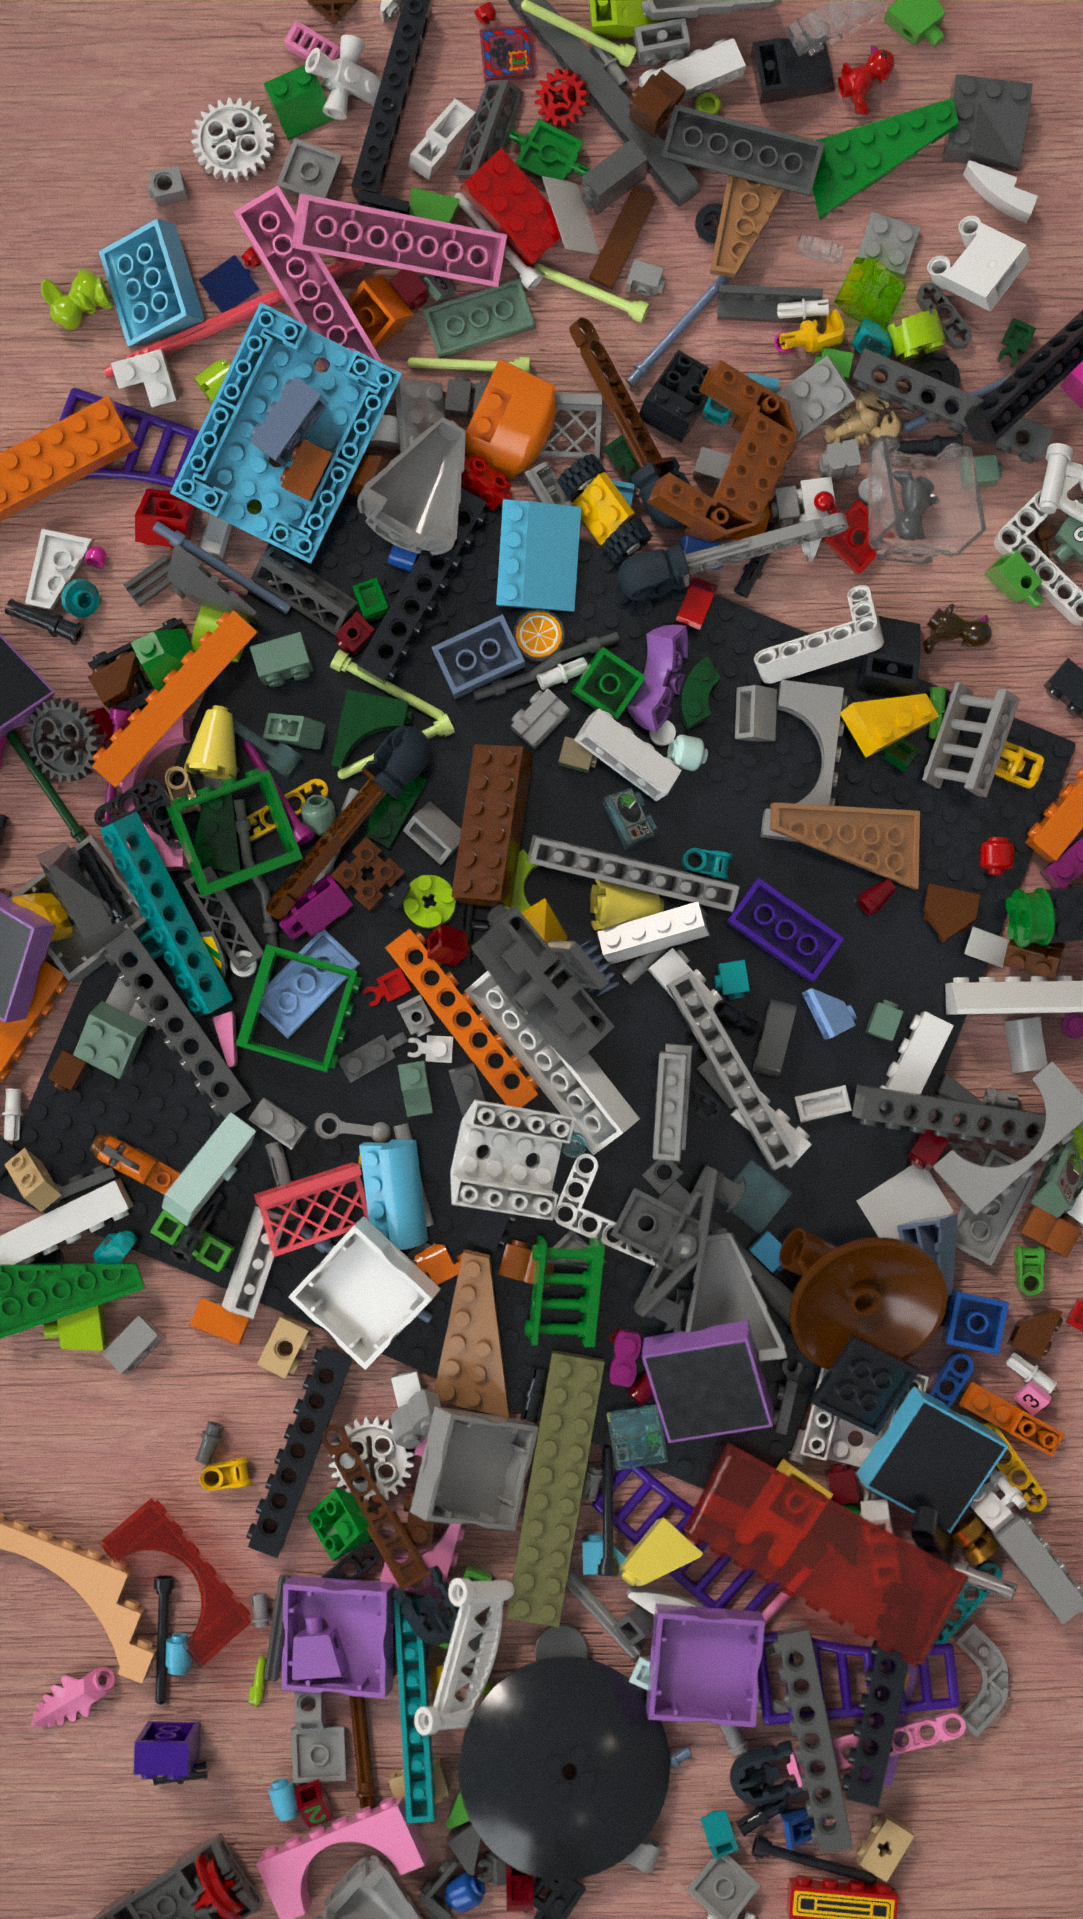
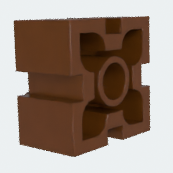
M365 837L352 851L356 858L350 864L344 860L331 876L348 892L352 888L357 890L358 892L354 897L372 913L386 898L382 891L387 886L392 889L394 884L398 885L407 874L390 858L386 862L380 859L383 852ZM367 869L374 870L372 873L374 879L371 881L369 879L363 880V872Z

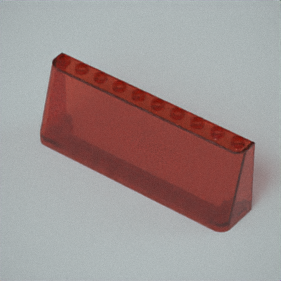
M729 1443L724 1448L683 1529L688 1532L686 1538L699 1545L701 1541L711 1545L709 1551L721 1558H724L725 1554L735 1559L733 1564L746 1572L749 1567L759 1572L757 1575L758 1579L769 1585L775 1581L782 1585L781 1592L794 1599L797 1594L807 1599L804 1605L817 1612L821 1608L830 1613L829 1619L843 1626L844 1622L854 1626L852 1632L866 1640L869 1635L879 1640L877 1646L889 1653H892L893 1649L903 1654L901 1659L914 1667L918 1663L924 1665L969 1579V1576Z

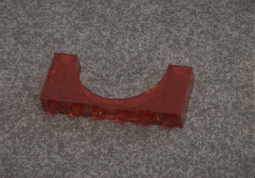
M151 1498L99 1541L98 1544L114 1563L129 1554L153 1550L172 1555L187 1566L199 1587L201 1610L195 1630L182 1647L200 1667L205 1665L252 1622L248 1617L250 1612L242 1603H236L231 1597L234 1594L231 1588L225 1582L221 1584L215 1577L217 1572L209 1562L204 1563L198 1556L200 1551L191 1541L187 1543L181 1535L184 1533L182 1528L175 1521L170 1522L165 1515L167 1513L165 1507L158 1500L154 1502Z

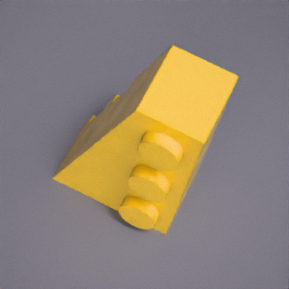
M927 694L855 702L840 712L865 758L923 728L939 717Z

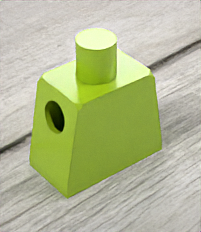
M103 1304L59 1318L57 1322L45 1323V1339L59 1338L61 1349L105 1350L108 1344Z

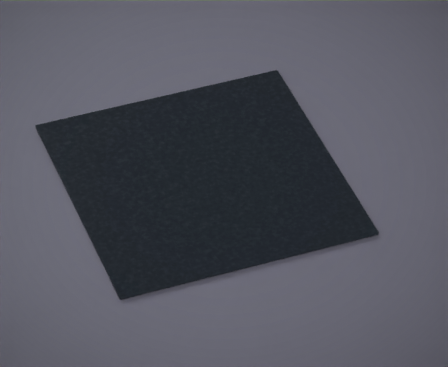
M347 489L312 564L280 548L278 549L358 602L352 586L377 577L380 588L384 591L404 583L410 572L388 564L393 544L378 535L365 522L367 516L365 513H360L358 509L359 496L349 493ZM497 506L494 511H491L486 507L485 511L488 512L485 521L481 526L477 524L473 530V533L476 534L469 548L464 546L460 555L463 558L457 569L452 568L447 576L450 578V581L443 592L438 591L449 622L427 631L422 628L418 636L413 635L409 642L412 644L408 655L406 658L400 657L396 664L399 666L397 674L392 681L390 679L387 680L447 714L455 733L448 736H439L438 734L429 739L432 756L426 767L418 775L427 780L428 783L391 849L389 850L371 839L369 840L383 852L380 859L386 862L390 858L407 874L397 886L402 881L410 884L422 875H435L443 878L453 888L458 849L440 865L411 839L403 829L413 815L430 801L462 829L474 744L520 746L533 755L519 852L524 849L528 855L532 837L536 835L685 871L681 865V859L692 848L727 852L733 854V859L729 862L727 873L729 881L726 882L740 886L734 910L759 877L843 937L844 940L814 982L810 983L727 924L726 921L733 912L700 904L708 914L705 920L709 936L672 946L662 955L664 956L672 948L675 951L680 949L689 959L687 965L691 970L697 969L707 981L704 985L710 991L716 990L714 976L718 975V964L745 960L750 991L744 993V998L729 1000L728 995L722 996L721 991L717 992L729 1005L734 1008H741L747 1016L758 1021L760 1025L759 1030L755 1035L749 1036L740 1029L730 1027L724 1019L718 1016L717 1018L750 1075L755 1080L758 1089L771 1101L768 1105L774 1111L782 1110L790 1118L788 1123L794 1129L798 1126L810 1136L807 1140L812 1144L791 1168L784 1164L776 1170L771 1169L751 1132L746 1130L730 1115L736 1106L729 1109L696 1069L708 1059L700 1046L691 1060L690 1084L717 1099L722 1106V1112L717 1119L708 1121L688 1110L686 1149L681 1150L680 1162L682 1166L679 1168L683 1174L676 1181L691 1195L706 1165L723 1173V1177L737 1184L744 1177L746 1180L745 1193L737 1207L730 1212H725L728 1203L716 1198L711 1215L722 1226L727 1228L730 1233H733L734 1237L746 1249L765 1230L772 1234L781 1244H783L788 1234L797 1228H801L838 1247L856 1240L877 1237L878 1235L863 1213L857 1200L905 1169L909 1159L907 1155L915 1145L919 1133L909 1131L910 1126L901 1125V1130L886 1128L883 1122H877L876 1126L861 1124V1119L852 1116L857 1084L880 1088L881 1085L886 1086L890 1078L886 1075L893 1061L897 1063L901 1055L898 1049L903 1039H909L913 1031L909 1028L916 1014L920 1016L921 1012L926 1011L954 1025L921 1092L922 1095H935L967 1014L946 1015L945 983H953V978L969 977V982H979V977H983L988 962L964 954L972 928L975 927L997 936L1000 935L1008 915L1006 899L1011 897L1012 893L1019 888L1034 851L1025 843L1030 837L1027 833L1037 822L1040 824L1046 817L1043 813L1054 802L1075 750V743L1014 718L1006 741L1041 755L1044 758L1042 772L1039 780L1030 789L994 775L986 798L977 796L964 788L966 783L943 779L941 788L938 789L922 780L925 767L928 764L936 741L929 737L930 723L904 737L905 740L921 749L918 756L904 772L883 758L886 753L885 751H878L865 758L844 722L842 737L838 736L837 746L841 747L840 760L835 762L834 772H838L836 788L831 790V798H835L834 806L920 811L918 889H912L890 880L895 885L896 891L878 913L868 915L857 903L860 893L888 878L801 842L760 837L763 812L765 809H771V803L796 804L811 793L818 781L822 759L818 741L812 730L796 716L776 710L775 741L735 739L737 687L758 685L777 689L778 699L781 681L770 684L764 683L754 662L755 655L763 649L810 634L716 595L713 597L700 630L676 621L690 585L688 588L680 590L673 588L670 593L645 601H632L623 593L619 585L618 572L622 562L625 560L615 563L606 550L579 540L574 612L497 607L502 508ZM458 517V525L466 526L469 524V520L466 517ZM269 543L266 551L274 545ZM434 560L430 563V566L434 570H441L444 564L439 560ZM264 567L260 575L269 581L274 580L271 571ZM282 583L285 592L290 595L295 594L293 586L288 583ZM248 591L244 601L266 623L263 626L249 623L257 633L244 647L239 661L230 662L207 687L191 724V743L183 744L174 767L184 768L206 710L212 709V706L221 703L233 715L236 766L241 769L236 776L237 781L245 779L246 772L256 769L241 745L242 740L248 738L253 743L284 795L312 779L323 780L329 788L328 799L334 803L337 819L341 814V809L349 789L352 788L360 791L370 779L363 771L346 779H340L338 777L339 770L333 769L331 766L347 689L394 699L398 698L349 671L343 672L341 670L338 672L331 668V662L340 649L335 643L338 639L334 634L291 606L287 614H284ZM309 597L304 598L306 606L316 609L314 600ZM359 603L355 610L346 618L344 624L356 611L364 618ZM330 611L325 612L327 619L336 625L339 617ZM537 611L546 612L555 617L562 630L561 642L558 648L550 655L543 657H534L523 652L516 639V629L521 619L527 614ZM503 614L523 656L525 667L502 677V680L529 672L555 653L585 643L586 639L595 636L600 638L615 632L618 633L620 642L604 648L644 675L647 661L646 634L662 626L684 625L687 628L688 657H683L681 673L685 674L680 694L674 695L670 705L673 710L667 720L675 727L676 735L674 740L679 735L702 739L704 748L708 750L707 760L695 771L681 769L682 771L668 794L658 801L652 799L599 758L595 768L590 767L589 773L558 766L565 737L575 739L587 718L596 711V709L571 693V690L582 674L568 679L567 683L561 682L548 688L570 709V713L533 750L512 730L511 725L514 722L511 719L520 709L526 711L532 705L529 701L539 690L545 691L541 689L538 680L536 679L535 681L508 689L505 694L499 696L494 694L475 700L473 692L454 699L433 654L432 647ZM384 618L369 623L375 629V632ZM396 626L391 632L397 637H402L405 635L406 630L401 626ZM351 630L348 633V636L350 638H355L358 632L356 630ZM301 632L306 642L314 671L310 672V676L304 679L295 680L293 677L284 680L285 683L277 687L265 686L258 676L250 647ZM370 641L355 656L350 651L347 652L349 654L348 657L352 658V662L358 664ZM388 648L380 650L379 656L383 659H389L393 656V652ZM588 652L562 661L560 664L564 665L583 657L589 665L596 653L591 654ZM863 655L784 679L787 681L844 688L843 695L847 696L846 708L855 702L903 697V695L859 687ZM708 656L721 678L719 684L709 694L708 705L711 716L707 721L686 731L680 712L681 694L692 669ZM918 678L917 685L911 695L927 694L930 699L929 688L939 686ZM946 690L945 711L947 709L949 698L952 693L948 690ZM410 705L409 709H413L411 724H406V726L422 731L433 726V722L438 720ZM626 706L616 721L622 726L631 729L635 736L643 742L651 744L655 751L667 758L669 745L657 746L650 739V731L642 728L634 721ZM969 706L964 720L986 724L991 709ZM268 714L304 716L326 724L320 750L302 748L264 739L263 735ZM394 730L378 732L361 741L349 755L345 767L374 754L381 743ZM960 730L956 745L978 748L982 734ZM952 755L947 769L969 773L974 758ZM1000 757L1001 760L1008 762V759ZM1024 757L1023 760L1026 761L1021 773L1017 772L1016 776L1029 781L1028 777L1035 761ZM196 770V775H190L197 792L204 788L203 774ZM177 772L173 775L172 782L175 786H179L184 782V774ZM259 782L231 792L233 793L234 800L244 799L247 816L267 805ZM165 785V789L169 795L167 785ZM314 785L312 786V793L306 795L304 790L300 794L307 800L312 795H322L321 791L324 787ZM632 790L646 820L626 827L612 797ZM292 797L288 800L294 811L301 808L302 802L300 798ZM167 807L159 810L158 818L160 821L169 818ZM196 810L181 815L193 847L201 812ZM268 811L265 814V821L268 824H274L271 813ZM370 814L341 847L334 865V871L344 860L350 864L356 858L352 851L366 837ZM302 815L298 816V818L302 823L303 819ZM260 817L255 818L258 824L251 826V830H249L250 836L254 835L253 830L258 826L262 828V831L266 829L261 823ZM151 818L149 825L153 828V830L160 835L156 825L154 824ZM648 822L652 833L633 840L628 828ZM172 825L167 826L169 829H171L173 833V837L171 839L179 840L176 831L173 829ZM277 829L251 842L252 856L255 864L286 853ZM237 832V838H238L239 849H240V851H239L240 865H241L242 870H243V869H245V866H244L243 860H242L240 839H239V835H238V832ZM315 834L314 838L308 843L298 846L303 859L323 835ZM988 837L1008 838L1009 843L1015 847L1013 868L1004 871L1003 876L989 875L988 870L980 866L981 845L983 842L988 841ZM691 854L687 858V862L691 867L697 868L700 866L701 861L697 855ZM303 859L262 874L270 888L271 897L282 887L285 880ZM544 866L537 867L529 874L524 886L525 898L529 905L533 906L545 898L567 935L566 941L577 942L580 946L592 940L590 946L599 945L595 955L603 954L598 932L593 929L591 921H596L595 914L590 913L592 885H598L595 879ZM214 869L219 878L232 874L231 872ZM191 870L168 871L197 930H212L183 883L193 876ZM365 870L363 872V880L369 879L371 881L374 879L372 874L374 870ZM251 878L228 887L226 890L261 947L265 950L267 937L266 933L263 934L262 928L264 917L261 896ZM335 880L353 906L343 916L337 917L329 923L325 930L360 963V966L355 971H358V977L362 978L358 993L353 992L350 1001L354 1003L351 1017H346L343 1027L347 1028L344 1041L337 1044L335 1053H339L338 1060L383 1034L388 1041L399 1033L404 1032L407 1039L418 1038L422 1043H427V1035L454 1037L423 996L422 998L435 1024L431 1026L432 1031L418 1037L416 1033L410 1034L397 1006L421 994L404 972L403 974L412 991L391 1002H388L384 996L378 1005L370 1007L368 1003L375 1000L376 994L369 992L364 995L362 992L366 987L380 986L377 978L400 967L385 947L409 928L413 933L418 930L427 941V936L434 929H424L415 925L407 916L403 903L397 910L388 906L391 901L387 898L391 891L389 886L382 891L386 898L371 913L354 897L358 892L357 890L352 888L348 892ZM196 883L192 884L196 893L200 894ZM929 883L980 895L975 922L967 930H962L945 943L940 941L938 938L939 934L930 922L925 921L923 918L925 915L923 909L926 890ZM215 893L211 894V897L217 898ZM659 894V897L664 901L663 912L693 903ZM431 896L430 899H424L425 908L428 909L429 906H436L434 896ZM200 898L202 903L205 905L206 899ZM210 900L207 911L210 916L221 918L223 906L220 902ZM456 900L455 914L446 925L463 931L464 904ZM475 905L474 919L487 920L490 906ZM226 913L224 919L231 920ZM274 918L278 922L279 931L276 933L278 947L281 949L299 953L314 937H311L305 931L297 938L290 939L279 925L283 918ZM213 920L218 927L220 921ZM223 922L222 929L228 930L230 937L227 939L234 940L236 927L234 924ZM473 930V945L488 930ZM239 935L238 941L244 942L242 937ZM149 938V941L156 942L154 938ZM227 942L232 950L233 943ZM237 944L235 953L242 950L250 952L247 946ZM224 950L228 959L225 985L233 1000L209 1014L196 1018L194 1012L188 1006L185 994L176 982V977L170 965L166 963L164 954L154 959L226 1062L213 1017L231 1011L235 1012L238 1040L261 961L258 962L257 970L253 975L240 977L232 971L230 966L231 960ZM413 951L409 955L410 963L413 965L420 964L423 961V953L421 951ZM127 952L122 957L124 965L128 967H133L138 962V959L132 952ZM277 956L269 983L291 961L290 959ZM472 956V964H465L460 961L455 966L444 963L440 965L445 974L450 971L459 982L456 988L461 995L488 971L478 956ZM641 956L609 965L605 973L614 972L615 974L610 982L619 981L620 984L596 997V994L589 995L615 1027L588 1052L640 1120L594 1155H592L573 1130L570 1144L562 1143L552 1191L558 1194V1202L576 1158L581 1154H591L598 1162V1169L582 1208L614 1222H617L634 1187L656 1199L660 1195L642 1176L657 1160L653 1159L657 1091L653 1087V1078L659 1069V1053L661 1051L665 1052L666 1043L673 1044L680 1031L689 1026L676 1002L648 970L632 985L622 977L620 973ZM605 957L600 961V964L608 963ZM108 960L82 980L20 1125V1139L12 1144L19 1152L26 1148L42 1161L54 1183L62 1186L70 1184L68 1179L83 1173L84 1177L93 1175L92 1169L106 1164L97 1159L100 1151H103L106 1146L104 1143L109 1136H113L133 1148L144 1151L182 1173L225 1120L222 1114L217 1116L209 1105L212 1099L208 1093L202 1095L194 1084L198 1079L191 1071L187 1074L179 1062L182 1059L177 1050L172 1052L164 1041L167 1035L162 1028L157 1031L155 1027L149 1025L132 1066L120 1079L90 1064L76 1090L68 1089L67 1092H63L52 1086L54 1081L50 1080L48 1076L62 1050H67L74 1054L90 1012L101 1001L106 1002L119 977L118 974L122 972L116 963L111 966ZM554 965L550 966L544 974L548 976L556 967ZM435 971L428 972L425 976L426 984L430 986L436 985L439 982V974ZM559 973L551 982L559 989L567 979ZM142 974L138 977V979L142 980L140 985L145 988H149L153 984V978L149 974ZM348 978L289 1039L260 1013L251 1041L323 1062ZM583 987V989H584L586 992H588V990L590 989V988H584V987ZM813 988L844 1001L846 1006L851 1005L857 1019L853 1020L855 1026L830 1039L824 1040L802 992ZM445 992L442 994L441 1003L444 1006L454 1004V993ZM771 999L797 1006L778 1079L752 1072ZM883 1000L898 1004L897 1009L903 1011L894 1039L890 1042L865 1033L875 1003H883ZM476 1005L471 1007L477 1016L481 1013ZM462 1012L457 1016V1024L459 1026L467 1027L470 1025L472 1019L469 1013ZM413 1013L412 1020L419 1022L422 1019L421 1013ZM178 1017L171 1018L168 1022L169 1029L174 1032L180 1031L184 1025L182 1019ZM492 1025L488 1027L491 1034L495 1036L497 1032ZM693 1032L684 1033V1036L687 1038L684 1045L698 1041ZM484 1033L474 1035L473 1044L475 1047L482 1048L487 1044L488 1039ZM453 1038L452 1063L426 1062V1054H421L416 1058L407 1056L408 1052H417L418 1045L417 1043L407 1042L393 1050L396 1058L352 1083L348 1080L338 1061L335 1069L330 1068L329 1072H324L237 1046V1066L229 1068L252 1101L235 1112L234 1115L253 1128L256 1133L251 1146L234 1166L237 1168V1171L229 1181L224 1179L215 1190L225 1197V1201L220 1206L206 1231L235 1247L223 1271H215L196 1260L194 1255H192L193 1258L189 1264L176 1261L169 1252L172 1245L150 1233L163 1211L162 1204L165 1195L146 1184H141L118 1171L120 1176L68 1196L59 1203L50 1204L42 1211L47 1214L120 1178L133 1203V1207L127 1209L129 1215L117 1221H114L113 1217L103 1221L104 1227L92 1233L106 1238L109 1233L118 1234L123 1231H131L137 1238V1241L131 1248L132 1250L227 1289L255 1206L259 1207L256 1204L254 1194L277 1187L265 1145L278 1142V1140L248 1120L263 1098L269 1099L276 1106H279L309 1127L295 1149L291 1150L282 1144L292 1182L351 1162L358 1164L360 1156L359 1145L364 1142L378 1143L369 1136L341 1133L333 1139H323L317 1135L314 1128L315 1121L320 1115L332 1113L345 1123L368 1126L384 1122L391 1129V1136L384 1143H388L392 1139L396 1140L394 1126L408 1123L412 1139L416 1140L420 1175L434 1221V1225L427 1227L428 1241L426 1243L431 1246L434 1244H445L454 1263L458 1261L457 1256L462 1254L464 1249H471V1251L490 1255L509 1408L522 1413L525 1401L523 1393L528 1387L531 1367L548 1370L549 1372L552 1350L603 1358L605 1363L591 1442L602 1447L610 1446L615 1452L612 1431L624 1429L628 1455L631 1459L626 1428L659 1423L664 1456L636 1460L637 1462L750 1509L782 1459L787 1460L788 1452L791 1450L798 1432L797 1429L801 1426L810 1404V1399L816 1389L821 1366L812 1362L800 1350L790 1326L768 1306V1312L785 1344L787 1358L764 1360L762 1362L761 1372L765 1376L773 1409H778L780 1399L776 1398L779 1383H784L786 1377L781 1369L782 1361L784 1359L788 1360L787 1369L789 1371L796 1369L797 1362L802 1363V1371L797 1380L798 1385L787 1434L776 1433L773 1425V1427L668 1443L654 1395L649 1403L646 1402L641 1406L628 1395L627 1391L630 1387L611 1384L609 1366L615 1352L614 1344L607 1337L619 1326L622 1329L639 1332L641 1349L635 1360L636 1380L647 1372L642 1358L644 1338L674 1333V1328L668 1332L664 1331L667 1325L666 1322L654 1316L650 1318L645 1315L643 1317L634 1310V1305L654 1265L605 1244L604 1260L606 1263L602 1270L595 1347H584L577 1335L538 1334V1345L532 1346L529 1337L525 1336V1322L530 1320L533 1284L498 1275L506 1243L512 1244L513 1239L528 1243L527 1248L532 1249L533 1244L537 1245L538 1236L544 1237L547 1248H553L570 1229L558 1224L554 1217L553 1220L517 1215L514 1223L508 1222L504 1230L505 1233H508L503 1248L497 1246L495 1252L466 1239L479 1209L452 1204L450 1171L463 1116L449 1070L474 1062L455 1038ZM188 1039L183 1044L184 1050L188 1053H194L199 1047L198 1042L194 1039ZM506 1046L504 1050L510 1057L513 1055V1052ZM495 1053L489 1057L488 1062L492 1068L498 1069L503 1065L504 1059L502 1055ZM207 1060L202 1061L198 1066V1070L202 1074H210L214 1068L213 1063ZM425 1061L433 1113L407 1117L398 1065ZM475 1065L486 1102L506 1105ZM524 1066L519 1069L525 1078L530 1075ZM509 1074L506 1076L504 1083L508 1089L512 1090L519 1086L520 1080L517 1075ZM219 1082L214 1086L213 1091L216 1095L223 1096L228 1092L229 1086L224 1082ZM846 1085L852 1111L800 1122L795 1097ZM540 1087L535 1090L538 1095L522 1107L560 1114ZM690 1089L689 1091V1103H691L695 1097V1094L692 1089ZM700 1094L698 1102L692 1108L697 1111L698 1106L706 1110V1116H709L710 1113L715 1115L717 1112L714 1109L715 1103L705 1104L701 1101L705 1097ZM880 1108L881 1114L886 1112L885 1110ZM330 1118L325 1119L322 1123L323 1131L327 1134L332 1133L335 1130V1122ZM531 1153L526 1157L527 1166H532L537 1162L536 1153ZM583 1158L578 1166L580 1171L588 1173L592 1171L594 1163L590 1158ZM666 1164L659 1166L657 1176L662 1180L668 1179L671 1176V1168ZM360 1168V1169H361V1173H362V1175H360V1177H361V1181H362L363 1188H364V1191H365L364 1179H363V1171H362V1168ZM8 1172L0 1182V1194L37 1209L23 1198ZM355 1181L346 1183L340 1194L352 1200L357 1191ZM578 1182L570 1184L568 1188L569 1194L573 1197H579L584 1190L582 1184ZM339 1186L334 1187V1188H331V1189L337 1191V1189H338ZM328 1190L322 1191L316 1202L328 1208L334 1193ZM314 1194L307 1197L312 1199ZM338 1197L332 1211L343 1216L350 1202ZM301 1198L297 1200L303 1216L310 1202ZM314 1205L307 1219L319 1224L326 1210ZM354 1205L347 1219L355 1223L364 1216L362 1208ZM278 1206L268 1209L282 1215L284 1214L283 1209ZM562 1207L558 1211V1217L562 1221H569L573 1217V1211L569 1207ZM209 1210L207 1211V1213H206L205 1216L203 1217L202 1222L204 1221L205 1217H206L207 1214L209 1213ZM330 1213L323 1227L330 1231L335 1230L341 1218ZM643 1216L638 1221L639 1228L644 1231L650 1230L654 1224L650 1216ZM587 1217L583 1220L582 1227L586 1231H593L597 1227V1221L593 1217ZM301 1218L286 1221L284 1228L294 1233ZM306 1221L304 1223V1225L308 1226L313 1231H315L317 1228L316 1226ZM345 1222L344 1226L350 1225V1223ZM610 1228L606 1234L607 1239L611 1242L618 1241L619 1239L610 1235L613 1228ZM321 1230L320 1233H319V1235H320V1234H323V1233H326V1232L323 1231V1230ZM283 1231L278 1248L287 1246L292 1235ZM575 1232L584 1242H586L589 1245V1237ZM347 1233L329 1239L332 1240L331 1243L333 1245H336ZM296 1238V1240H295L294 1243L299 1242V1241H302V1240ZM311 1244L275 1256L259 1303L327 1331L303 1312L289 1298V1295L323 1261L328 1253L325 1251L323 1253L315 1248V1244ZM631 1246V1249L634 1252H641L640 1250ZM416 1247L410 1248V1249H404V1250H400V1251H401L404 1255H407L409 1252H411V1251H412L413 1249H415ZM556 1264L553 1273L582 1274L583 1271L586 1272L587 1267ZM697 1264L673 1287L666 1298L676 1302L677 1289L694 1290L695 1283L693 1279ZM785 1268L780 1272L777 1270L773 1272L794 1293L802 1276ZM458 1275L437 1285L440 1291L424 1307V1309L433 1314L428 1324L416 1316L381 1353L382 1355L437 1377ZM550 1284L549 1288L543 1287L542 1298L580 1299V1297H584L585 1288L582 1285ZM541 1309L540 1323L577 1324L582 1320V1313L579 1310ZM548 1373L546 1375L542 1394H545ZM543 1400L540 1401L537 1420L541 1418Z

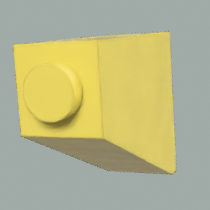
M663 1517L657 1519L621 1563L619 1570L623 1573L621 1577L629 1585L642 1586L700 1558L703 1553Z

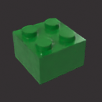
M602 647L597 651L571 690V693L594 709H601L610 713L616 721L646 676Z

